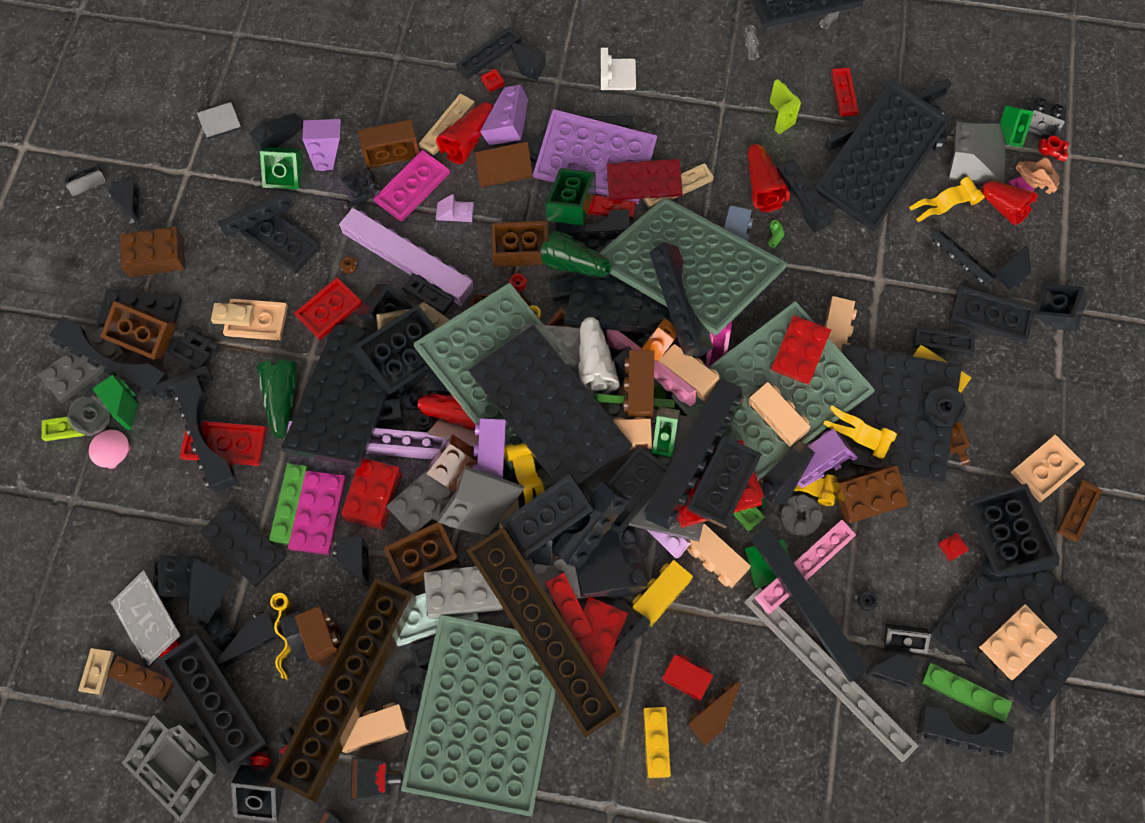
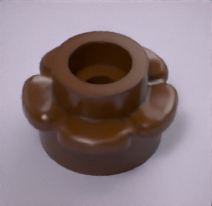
M346 256L340 261L339 266L343 272L352 274L357 270L358 262L356 258Z

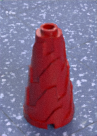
M488 102L481 103L438 135L436 145L442 154L444 152L448 154L446 157L448 160L455 164H463L468 159L471 151L480 141L479 138L482 136L480 130L493 109V105Z
M754 144L747 151L752 202L756 210L760 208L761 212H772L782 208L783 201H786L787 204L790 193L784 179L780 177L777 168L773 165L764 147Z
M430 394L419 398L418 409H421V412L425 415L443 419L445 422L461 425L463 428L475 431L474 422L452 394Z

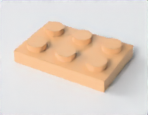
M230 299L229 304L252 305L254 312L251 326L225 324L223 330L225 336L282 340L288 309L287 303Z
M1054 435L1011 473L1021 484L1027 483L1032 495L1039 502H1042L1083 467L1085 463Z
M1025 604L979 648L1010 680H1013L1057 636Z

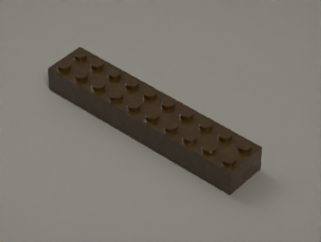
M504 527L466 550L584 737H588L620 715L622 711Z
M375 577L270 779L271 782L315 803L317 802L417 602L413 593Z

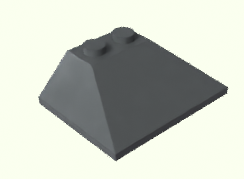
M952 117L950 134H954V151L949 163L948 179L961 181L965 177H970L973 183L985 184L991 180L1004 183L1006 142L1000 123Z
M466 466L457 478L455 494L447 505L439 504L432 514V518L438 523L449 527L489 536L524 490V486Z
M159 714L152 716L122 762L180 823L184 822L216 775L215 751L186 722Z

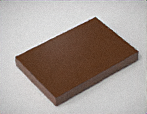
M528 142L475 152L481 188L533 178Z

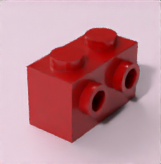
M682 654L679 656L674 655L662 681L700 701L713 675L710 674L708 668L702 665L697 667L690 663L691 659Z

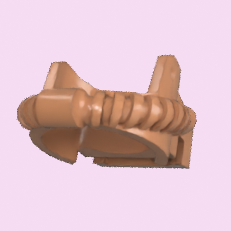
M1044 157L1038 162H1018L1016 170L1019 171L1023 179L1033 188L1039 186L1041 189L1047 186L1048 189L1045 192L1048 194L1054 193L1058 189L1060 177L1048 158Z

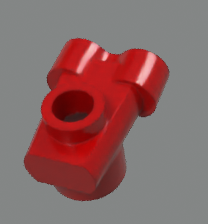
M1050 136L1048 139H1041L1039 141L1038 152L1044 156L1050 155L1055 157L1056 160L1065 162L1068 158L1067 149L1069 142L1060 140L1057 136Z

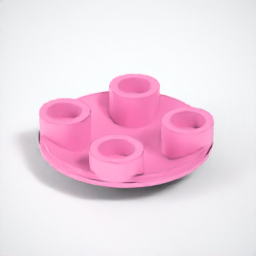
M106 430L96 435L89 446V456L98 466L110 469L115 468L126 457L131 445L122 432Z

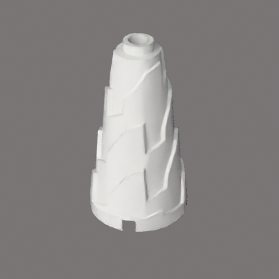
M588 317L584 319L580 327L579 380L591 395L594 393L598 394L597 391L602 390L603 394H609L619 387L615 364L611 359L609 346L606 345L599 321L594 317Z

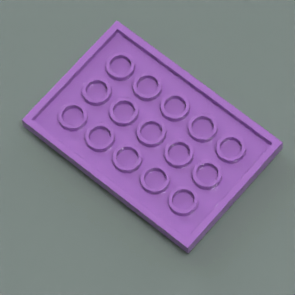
M553 109L533 177L554 183L560 168L596 172L595 193L609 197L606 165L609 163L651 161L657 136ZM631 199L628 201L636 202V204H639L640 199Z

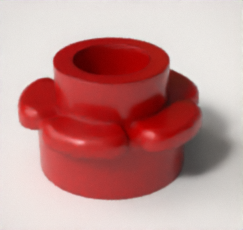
M514 274L509 283L516 291H523L526 288L527 279L522 274Z
M258 752L256 756L250 758L252 761L251 766L269 768V765L272 763L269 754Z

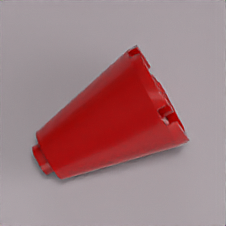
M995 180L986 182L981 190L985 196L984 198L1014 226H1016V223H1022L1032 210L1030 207L1032 201L1036 203L1038 194L1034 191Z

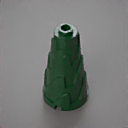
M554 231L547 236L550 240L543 242L541 260L548 268L605 277L612 270V265L608 258L587 247L586 244L573 239L568 234Z
M272 360L257 365L260 390L263 393L271 434L275 435L277 439L286 437L289 421H292L293 407L295 406L298 366L296 362L290 360H277V363H272Z

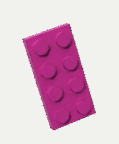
M422 150L380 191L379 195L374 197V201L402 222L450 174V170Z
M312 471L305 472L288 545L289 550L330 555L346 482L345 476Z

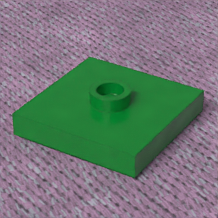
M784 539L779 540V543L788 554ZM755 546L744 549L747 563L751 566L749 570L755 590L759 587H767L777 577Z

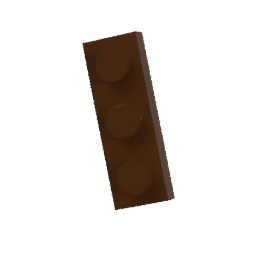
M1085 480L1081 481L1056 532L1073 542L1079 541L1102 489Z
M117 656L107 676L163 701H166L174 686L169 678L120 656Z

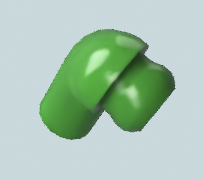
M778 220L770 222L772 237L768 241V245L772 248H775L784 237L782 224Z

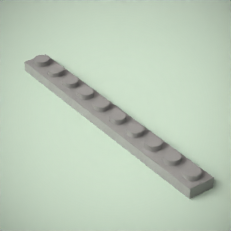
M759 587L744 603L901 762H904L918 745L854 681L849 683L838 665L780 606L768 614L755 599L763 591Z

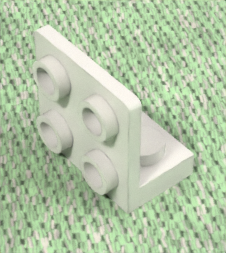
M601 48V90H635V59H611V55H608V48Z

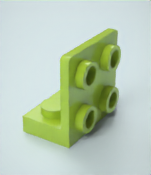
M777 79L774 81L770 103L779 111L775 131L781 134L796 123L801 102L796 95L789 91L784 83Z

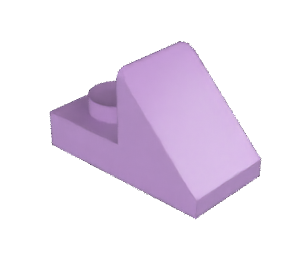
M454 194L438 202L436 220L472 222L474 202L455 201Z

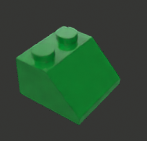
M266 147L261 150L260 160L263 188L299 189L303 170L302 149Z
M111 375L94 387L93 391L111 415L129 431L132 429L138 405L134 399L136 394L122 378L118 380L114 375Z

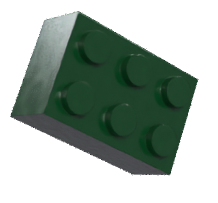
M560 168L545 202L547 221L583 225L596 192V172Z

